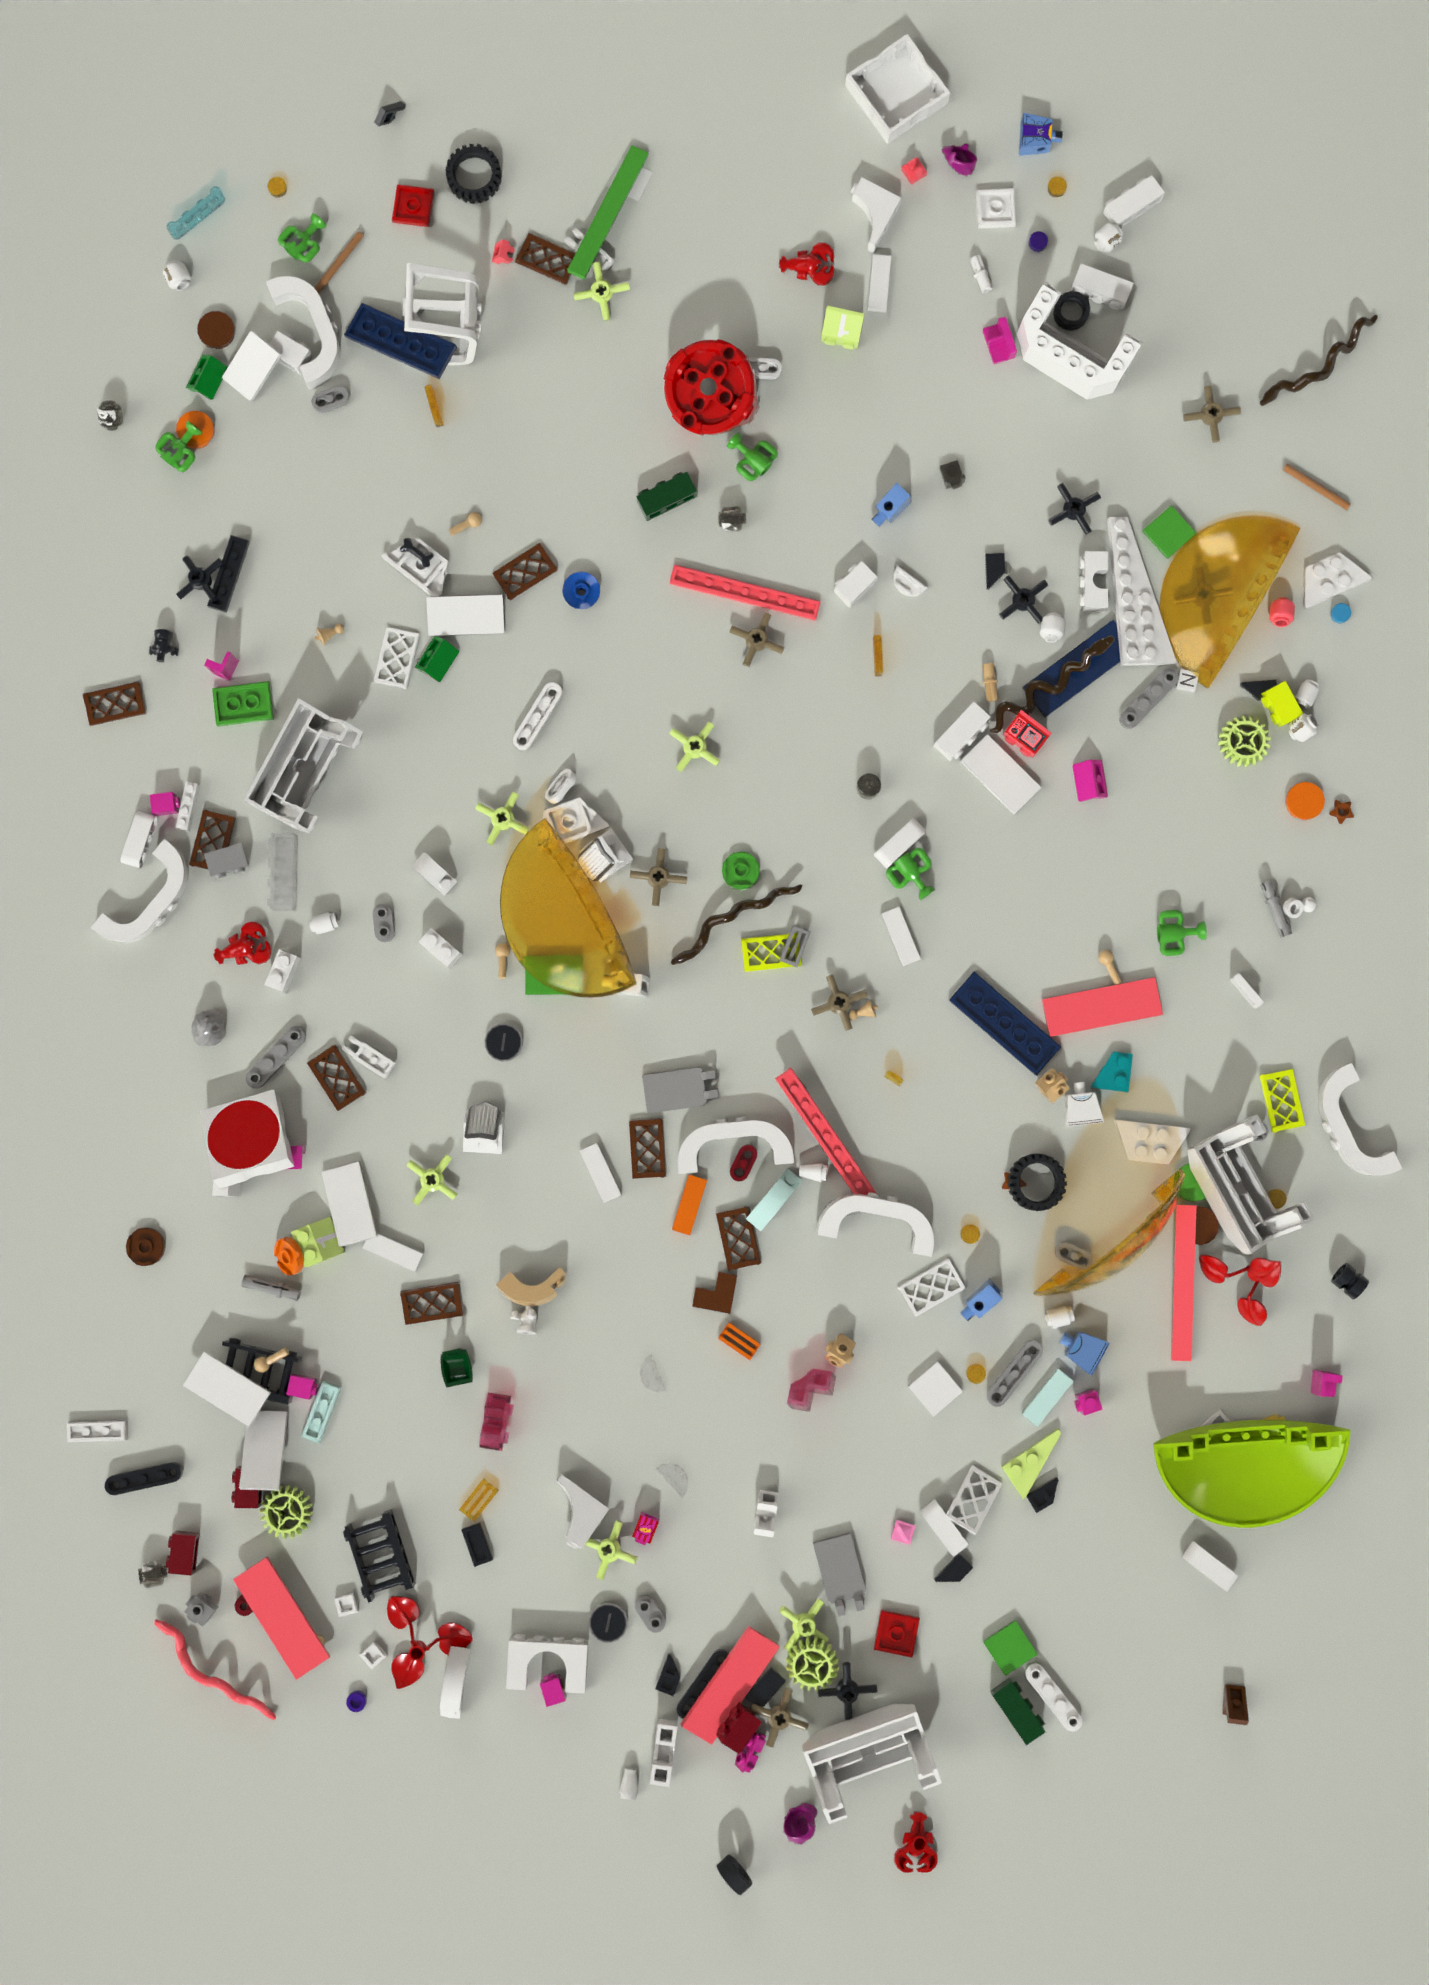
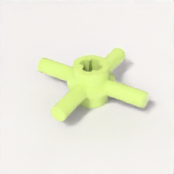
M600 262L593 263L596 281L592 284L591 290L573 293L574 299L576 301L592 297L596 302L600 303L603 321L611 319L608 301L613 293L630 290L629 282L611 285L608 281L603 280ZM601 287H603L604 290H607L604 291V295H600V293H597L600 291Z
M708 722L698 736L686 737L675 728L671 730L670 735L684 744L685 755L676 767L678 771L682 772L691 758L696 759L701 756L715 766L719 764L720 759L706 750V743L704 741L714 727L712 723ZM696 744H698L699 749L692 750L691 745L695 746Z
M512 792L505 807H500L496 810L481 803L477 804L476 810L490 816L494 826L486 843L493 846L500 831L507 830L510 827L525 835L529 832L530 828L516 822L511 812L519 797L517 793ZM505 815L507 820L500 823L499 816L503 817Z
M446 1154L436 1169L430 1168L425 1170L412 1160L409 1161L407 1167L421 1176L420 1181L422 1188L413 1199V1203L419 1205L429 1191L437 1190L442 1191L451 1199H455L458 1193L444 1184L442 1174L452 1160L449 1155ZM435 1175L436 1177L434 1180L436 1181V1183H431L430 1185V1180L428 1179V1177Z
M615 1521L610 1538H606L601 1542L589 1538L585 1544L597 1549L598 1555L602 1559L596 1575L598 1579H604L609 1562H614L618 1558L632 1564L637 1562L638 1557L621 1551V1546L617 1541L622 1522ZM607 1547H610V1549H612V1553H609L607 1551Z
M818 1598L808 1613L796 1615L784 1605L780 1608L779 1612L793 1622L794 1633L784 1646L786 1650L790 1652L800 1637L812 1635L817 1637L820 1642L823 1639L825 1644L828 1642L829 1638L815 1628L816 1622L814 1617L824 1604L822 1600Z

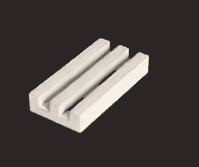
M1240 973L1230 978V981L1253 1008L1260 1007L1264 1003Z

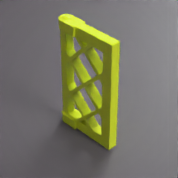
M798 932L794 933L792 937L793 942H795ZM789 934L741 938L744 971L794 967L781 961L772 964L764 963L771 954L780 960V957L773 951L779 944L785 947V944L781 941L788 939ZM764 941H778L772 950L762 944ZM758 942L759 945L753 952L748 950L747 943ZM798 943L797 948H796V951H795V953H794V955H795V961H796V958H797L798 953H799V950H800V945H799V943ZM760 946H763L770 952L763 961L754 955ZM792 947L788 948L789 951L786 953L785 958L791 952ZM754 956L761 964L750 966L749 959Z
M1293 1069L1260 1075L1271 1131L1276 1133L1281 1130L1305 1126ZM1283 1076H1288L1289 1087L1280 1082ZM1269 1079L1276 1082L1271 1091L1268 1090L1266 1081ZM1278 1084L1287 1089L1282 1099L1273 1093ZM1289 1092L1292 1093L1293 1106L1284 1101ZM1271 1095L1280 1101L1275 1110L1272 1108ZM1282 1103L1291 1108L1286 1117L1277 1112ZM1293 1111H1296L1297 1122L1289 1120ZM1275 1114L1284 1119L1281 1125L1276 1126Z

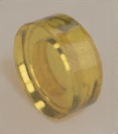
M274 177L269 180L267 187L273 197L280 198L286 194L287 185L282 178Z
M1053 177L1048 183V193L1053 197H1061L1066 191L1067 183L1061 177Z
M887 1071L884 1075V1078L899 1087L903 1083V1079L891 1071Z
M1272 1189L1267 1193L1274 1208H1281L1286 1204L1287 1197L1282 1190Z
M968 1224L961 1229L960 1237L965 1243L974 1244L980 1238V1231L975 1225Z
M972 1364L966 1370V1377L970 1382L979 1384L985 1380L986 1371L983 1366Z

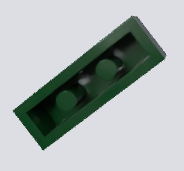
M679 472L672 477L673 479L660 481L655 485L656 487L650 490L644 489L638 493L639 495L636 496L637 503L646 521L697 497V490L688 472Z
M1008 1678L990 1692L1027 1746L1046 1732L1043 1728L1045 1723L1039 1714L1035 1716L1031 1709L1034 1706L1028 1698L1024 1699L1020 1693L1023 1690L1017 1681L1012 1682Z

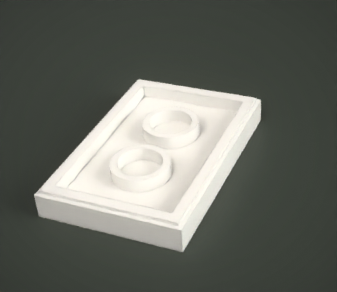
M250 331L222 378L249 401H253L282 354L257 333Z

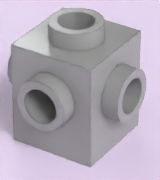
M200 1592L196 1597L194 1595L190 1597L185 1604L188 1607L184 1612L193 1623L197 1622L203 1626L219 1606L212 1602L211 1596Z

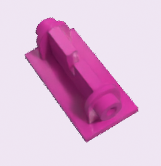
M755 1732L742 1752L737 1754L735 1765L741 1772L750 1773L754 1769L759 1756L753 1753L754 1751L761 1753L766 1743L765 1734L760 1732L757 1734Z

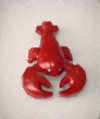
M824 242L815 244L809 254H807L808 250L798 251V257L791 258L790 260H787L785 256H781L779 268L782 273H785L787 269L797 271V279L805 281L807 280L806 274H809L812 281L821 286L829 284L833 279V265H831L828 273L825 272L828 269V265L820 269L818 273L816 272L821 265V260L817 257V254L825 262H828L826 255L830 257L831 262L834 261L833 249Z
M251 921L245 923L241 928L240 938L238 939L237 933L229 937L230 945L222 951L216 948L213 954L214 959L219 964H223L224 959L235 958L237 965L247 964L248 961L244 957L259 965L266 963L272 953L269 942L265 941L264 950H262L263 944L260 943L255 953H253L255 943L252 939L247 938L249 935L260 939V936L256 934L257 931L262 934L263 938L266 937L264 927L258 922Z
M915 1811L914 1814H910V1819L914 1821L910 1832L904 1833L902 1844L906 1845L898 1848L894 1854L896 1867L904 1873H911L914 1870L906 1866L907 1863L913 1865L912 1860L906 1855L907 1853L917 1857L924 1852L917 1865L924 1863V1866L916 1868L921 1873L932 1871L938 1863V1854L927 1845V1842L933 1844L932 1833L925 1832L923 1821L927 1819V1816L920 1811Z

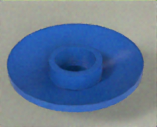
M576 572L565 580L562 593L565 601L571 607L587 609L592 607L599 599L600 586L593 575L586 572ZM579 590H585L584 595H579L578 592Z

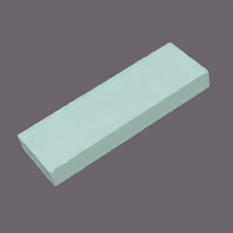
M1057 1368L1023 1411L1022 1415L1038 1427L1074 1381Z
M322 1381L301 1437L317 1443L321 1442L341 1387Z

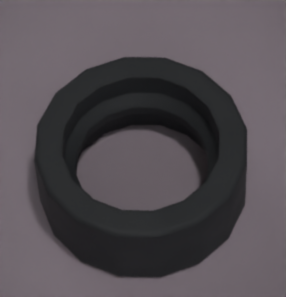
M1075 291L1066 292L1060 296L1054 306V320L1064 330H1077L1087 321L1090 314V304L1083 294ZM1073 301L1082 307L1083 313L1078 320L1071 321L1062 316L1061 307L1065 302Z
M728 1854L717 1864V1870L724 1881L738 1895H742L752 1886V1880L745 1869L731 1855Z

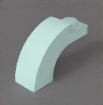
M787 1168L748 1215L746 1220L761 1231L802 1180Z

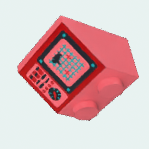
M1021 710L1006 729L1003 736L1007 743L1012 746L1015 744L1019 747V751L1024 756L1033 758L1052 733Z

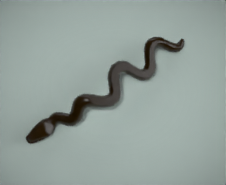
M1374 315L1370 319L1367 317L1359 318L1353 325L1348 342L1345 344L1339 341L1330 348L1326 356L1325 365L1321 371L1305 373L1295 382L1279 381L1264 394L1260 405L1264 406L1274 401L1282 389L1297 392L1311 382L1327 379L1333 372L1338 353L1340 351L1344 354L1351 353L1356 347L1361 328L1364 325L1372 326L1378 316Z
M1110 635L1094 642L1090 648L1083 651L1081 662H1066L1061 668L1056 685H1051L1043 680H1032L1025 688L1027 701L1025 707L1007 701L1000 703L995 714L996 726L990 729V732L998 733L1002 730L1005 711L1018 715L1022 710L1028 715L1032 714L1035 709L1034 691L1036 689L1051 695L1062 693L1068 684L1071 672H1084L1088 670L1092 656L1103 654L1115 641L1114 637Z
M802 884L794 887L776 888L761 900H743L734 904L727 913L710 916L703 923L699 937L692 949L679 953L671 960V964H681L698 955L706 946L713 926L735 920L743 910L766 908L773 903L776 897L796 894L801 891Z

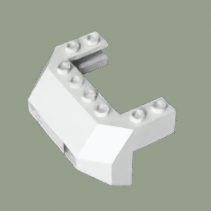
M1048 283L1043 284L1025 314L1017 332L1023 360L1085 399L1113 393L1127 374V369L1143 345V342L1127 333L1110 360H1107L1046 322L1063 292L1058 291Z
M298 698L244 801L273 818L309 834L315 828L318 818L313 814L305 812V809L311 802L312 794L319 788V781L328 771V765L331 759L336 756L339 744L354 749L361 742L363 731L346 721L329 717Z
M1258 1114L1231 1125L1188 1149L1190 1170L1227 1238L1243 1254H1252L1273 1238L1303 1228L1315 1219L1306 1202L1276 1212L1242 1150L1241 1145L1257 1139L1259 1135L1267 1132Z
M914 1704L887 1705L821 1729L802 1744L803 1753L814 1778L828 1824L847 1818L838 1785L907 1760H913L923 1790L942 1783Z

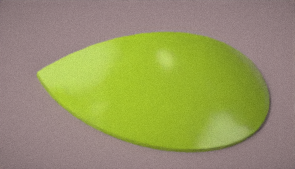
M1233 1421L1181 1431L1154 1442L1153 1447L1160 1476L1167 1489L1182 1506L1202 1519L1215 1524L1237 1528H1254L1289 1519L1301 1513L1322 1497L1343 1467L1349 1448L1351 1430L1303 1421Z

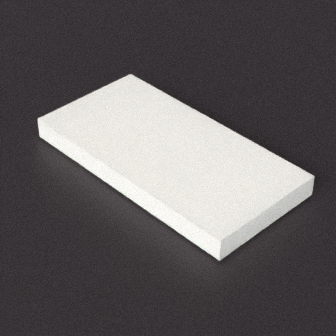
M503 595L426 597L428 636L505 633Z
M988 734L960 761L1013 815L1041 789Z
M360 1162L321 1172L339 1247L378 1237Z
M206 1351L203 1352L183 1385L249 1427L271 1393Z
M259 1411L251 1426L246 1425L239 1485L241 1490H280L288 1417L287 1411Z

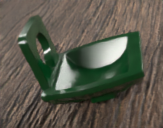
M459 1348L442 1352L440 1358L441 1372L446 1388L473 1382L472 1365L466 1349Z

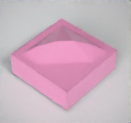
M896 1519L891 1539L910 1545L915 1525Z

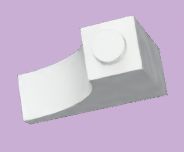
M861 178L859 183L856 182L851 190L853 194L852 202L863 209L870 221L872 235L868 242L867 250L874 253L900 207L901 197Z
M561 1475L556 1483L564 1489L572 1507V1521L565 1538L568 1540L567 1544L576 1550L577 1547L582 1549L609 1508Z

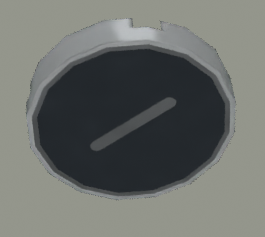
M506 1023L493 1026L487 1032L484 1040L487 1053L493 1059L501 1062L516 1058L523 1047V1038L519 1030Z
M604 1602L592 1610L589 1618V1628L592 1635L604 1643H612L619 1640L625 1634L628 1626V1618L625 1611L620 1605L613 1602Z

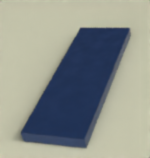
M361 303L344 334L346 338L440 380L457 349L456 344L434 334L404 331V321Z
M1114 620L1110 621L1033 679L1043 680L1051 685H1056L1061 668L1066 662H1081L1083 651L1090 648L1094 642L1110 635L1114 637L1115 641L1103 654L1092 656L1088 670L1084 672H1071L1068 684L1062 693L1051 695L1040 689L1034 691L1035 706L1045 718L1120 662L1118 631ZM1027 684L1022 687V689H1023L1024 691H1025V688H1026Z
M973 972L948 1000L1035 1076L1038 1075L1061 1048L1058 1043L976 972Z

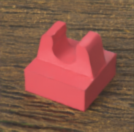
M918 157L901 167V171L911 185L927 175V171Z
M502 239L495 244L492 262L496 264H509L513 261L507 255V252L510 254L515 252V249L509 245V241Z

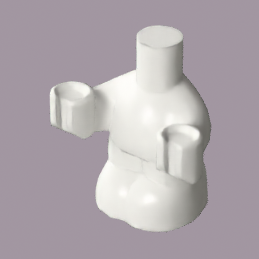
M526 1306V1310L522 1313L511 1311V1319L520 1320L517 1333L525 1335L536 1334L537 1313L533 1309L534 1306Z

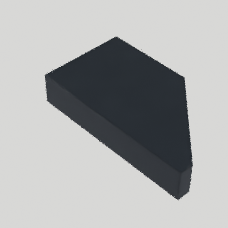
M400 101L382 106L374 123L378 127L390 124L395 119V113L404 110L406 105Z
M1005 553L985 554L986 590H989L1005 573Z
M1276 680L1240 683V687L1248 691L1257 701H1261L1263 697L1261 693L1277 685Z
M1057 1477L1027 1494L1026 1497L1036 1513L1053 1504L1059 1481Z
M958 1553L934 1580L936 1582H960L972 1570L973 1566Z
M668 1653L655 1689L674 1696L681 1676L672 1655Z

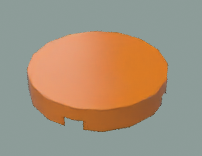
M190 411L181 416L176 425V433L179 440L187 431L186 422L188 420L203 433L198 436L193 435L186 444L187 447L200 449L207 446L214 437L215 427L212 420L201 411Z
M1302 782L1293 786L1288 791L1285 800L1288 812L1293 817L1305 821L1319 815L1325 803L1321 789L1310 782Z
M291 1237L279 1239L274 1246V1255L279 1260L277 1261L278 1267L286 1275L298 1274L301 1272L304 1264L300 1246Z

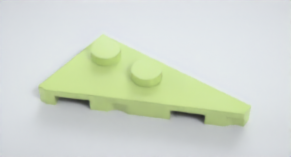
M1056 1429L1001 1466L1023 1499L1026 1498L1061 1435L1059 1429Z

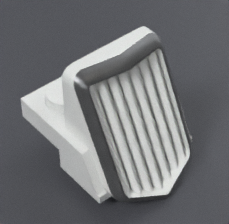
M612 828L586 844L579 851L578 856L581 873L592 881H599L600 883L633 861V858Z
M486 1101L471 1106L469 1110H466L463 1152L502 1154L504 1112H501L498 1107Z

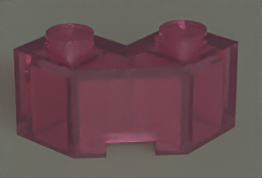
M812 1369L798 1381L796 1380L790 1385L787 1400L788 1406L791 1409L810 1412L814 1393L833 1396L836 1381L834 1373L832 1371Z
M488 1392L479 1448L502 1451L504 1444H508L509 1416L513 1415L514 1405L511 1404V1396Z

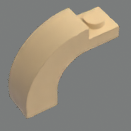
M558 1268L543 1283L529 1286L521 1283L509 1272L496 1286L506 1298L516 1304L539 1306L550 1302L558 1296L554 1288L561 1287L565 1283L567 1276L561 1268Z

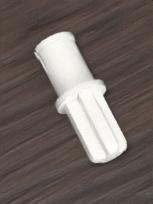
M975 255L970 258V262L975 273L974 278L977 279L981 293L984 294L993 288L987 275L988 270H985L980 255Z

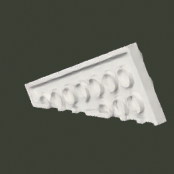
M1109 517L1107 524L1121 666L1174 665L1176 658L1128 517Z

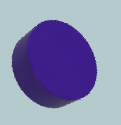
M1037 231L1030 236L1029 247L1033 251L1041 252L1047 247L1048 237L1045 233Z
M353 1691L346 1700V1705L352 1712H360L367 1703L366 1695L361 1691Z

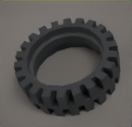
M469 144V147L463 145L461 150L457 148L455 150L456 153L450 155L446 166V178L452 193L458 199L462 198L466 203L467 200L474 204V201L482 203V199L485 201L489 200V196L493 197L495 191H498L499 185H501L502 173L497 157L487 147L484 146L482 148L480 144H477L476 147L474 144ZM470 158L485 160L492 170L491 179L487 185L474 190L466 189L459 185L456 180V170L463 161Z
M1029 1154L1019 1158L1013 1164L1014 1166L1011 1167V1173L1007 1178L1009 1179L1007 1186L1010 1188L1009 1193L1013 1196L1012 1199L1019 1206L1031 1211H1045L1056 1206L1058 1201L1062 1200V1195L1066 1192L1065 1186H1067V1181H1065V1178L1067 1177L1066 1173H1063V1167L1053 1157L1045 1154ZM1034 1163L1043 1164L1048 1167L1055 1179L1051 1195L1039 1202L1026 1198L1019 1185L1023 1170Z

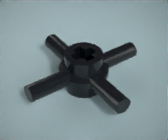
M1061 483L1057 488L1065 500L1063 511L1048 519L1049 524L1053 526L1068 518L1070 520H1077L1085 535L1091 533L1092 530L1086 522L1084 514L1088 505L1101 499L1100 494L1096 492L1084 500L1072 498L1064 483ZM1072 506H1073V508L1077 507V509H1078L1077 512H1076V510H1073V511H1072V509H1071Z
M189 556L183 557V562L190 570L188 573L189 583L176 595L179 599H183L193 589L204 590L209 599L215 602L218 597L210 587L212 584L211 574L220 568L224 562L218 558L205 569L196 567Z
M1008 575L1003 580L1014 593L1012 597L1013 604L999 613V616L1004 620L1018 609L1020 611H1028L1035 621L1040 624L1043 617L1034 607L1035 596L1045 589L1048 583L1043 580L1031 590L1026 588L1020 589ZM1021 597H1026L1027 601L1021 602L1020 599Z
M844 1662L843 1679L839 1681L836 1688L818 1689V1697L837 1696L840 1701L844 1702V1717L846 1720L852 1718V1703L856 1701L858 1695L877 1693V1684L858 1686L851 1679V1663Z

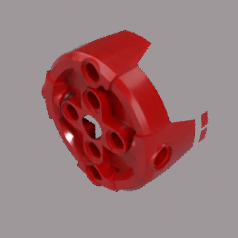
M720 339L702 340L692 343L684 349L681 348L670 358L666 365L663 378L665 380V399L674 420L686 430L701 436L723 434L737 426L740 427L747 424L756 412L758 399L756 396L757 383L754 370L748 356L731 343ZM705 378H712L717 384L715 393L709 396L704 395L700 390V383Z

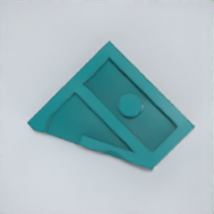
M1112 1052L1090 1088L1128 1093L1133 1054Z

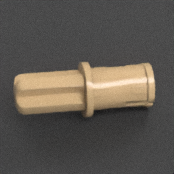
M994 663L983 664L984 681L982 683L985 685L986 700L994 702L998 699L996 688L998 680L995 679Z

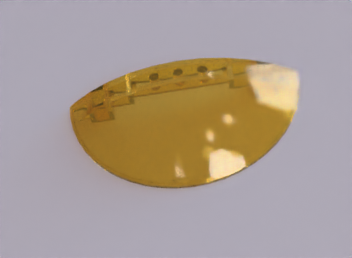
M1251 515L1225 519L1206 527L1193 536L1180 549L1171 562L1162 584L1160 614L1176 660L1184 670L1191 671L1198 677L1197 682L1207 689L1219 673L1262 602L1289 553L1300 527L1267 516Z
M544 818L519 842L506 866L500 893V912L507 941L522 966L535 979L555 991L566 995L588 998L604 997L625 991L637 983L620 935L583 868L555 829Z
M1180 1168L1151 1193L1160 1206L1146 1217L1147 1219L1115 1248L1074 1277H1071L1062 1268L1033 1294L1036 1296H1053L1083 1290L1110 1279L1136 1261L1154 1243L1168 1223L1183 1187L1184 1171Z

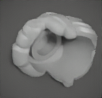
M207 1010L195 1015L192 1022V1034L198 1045L214 1046L225 1037L224 1017L221 1013L215 1010Z

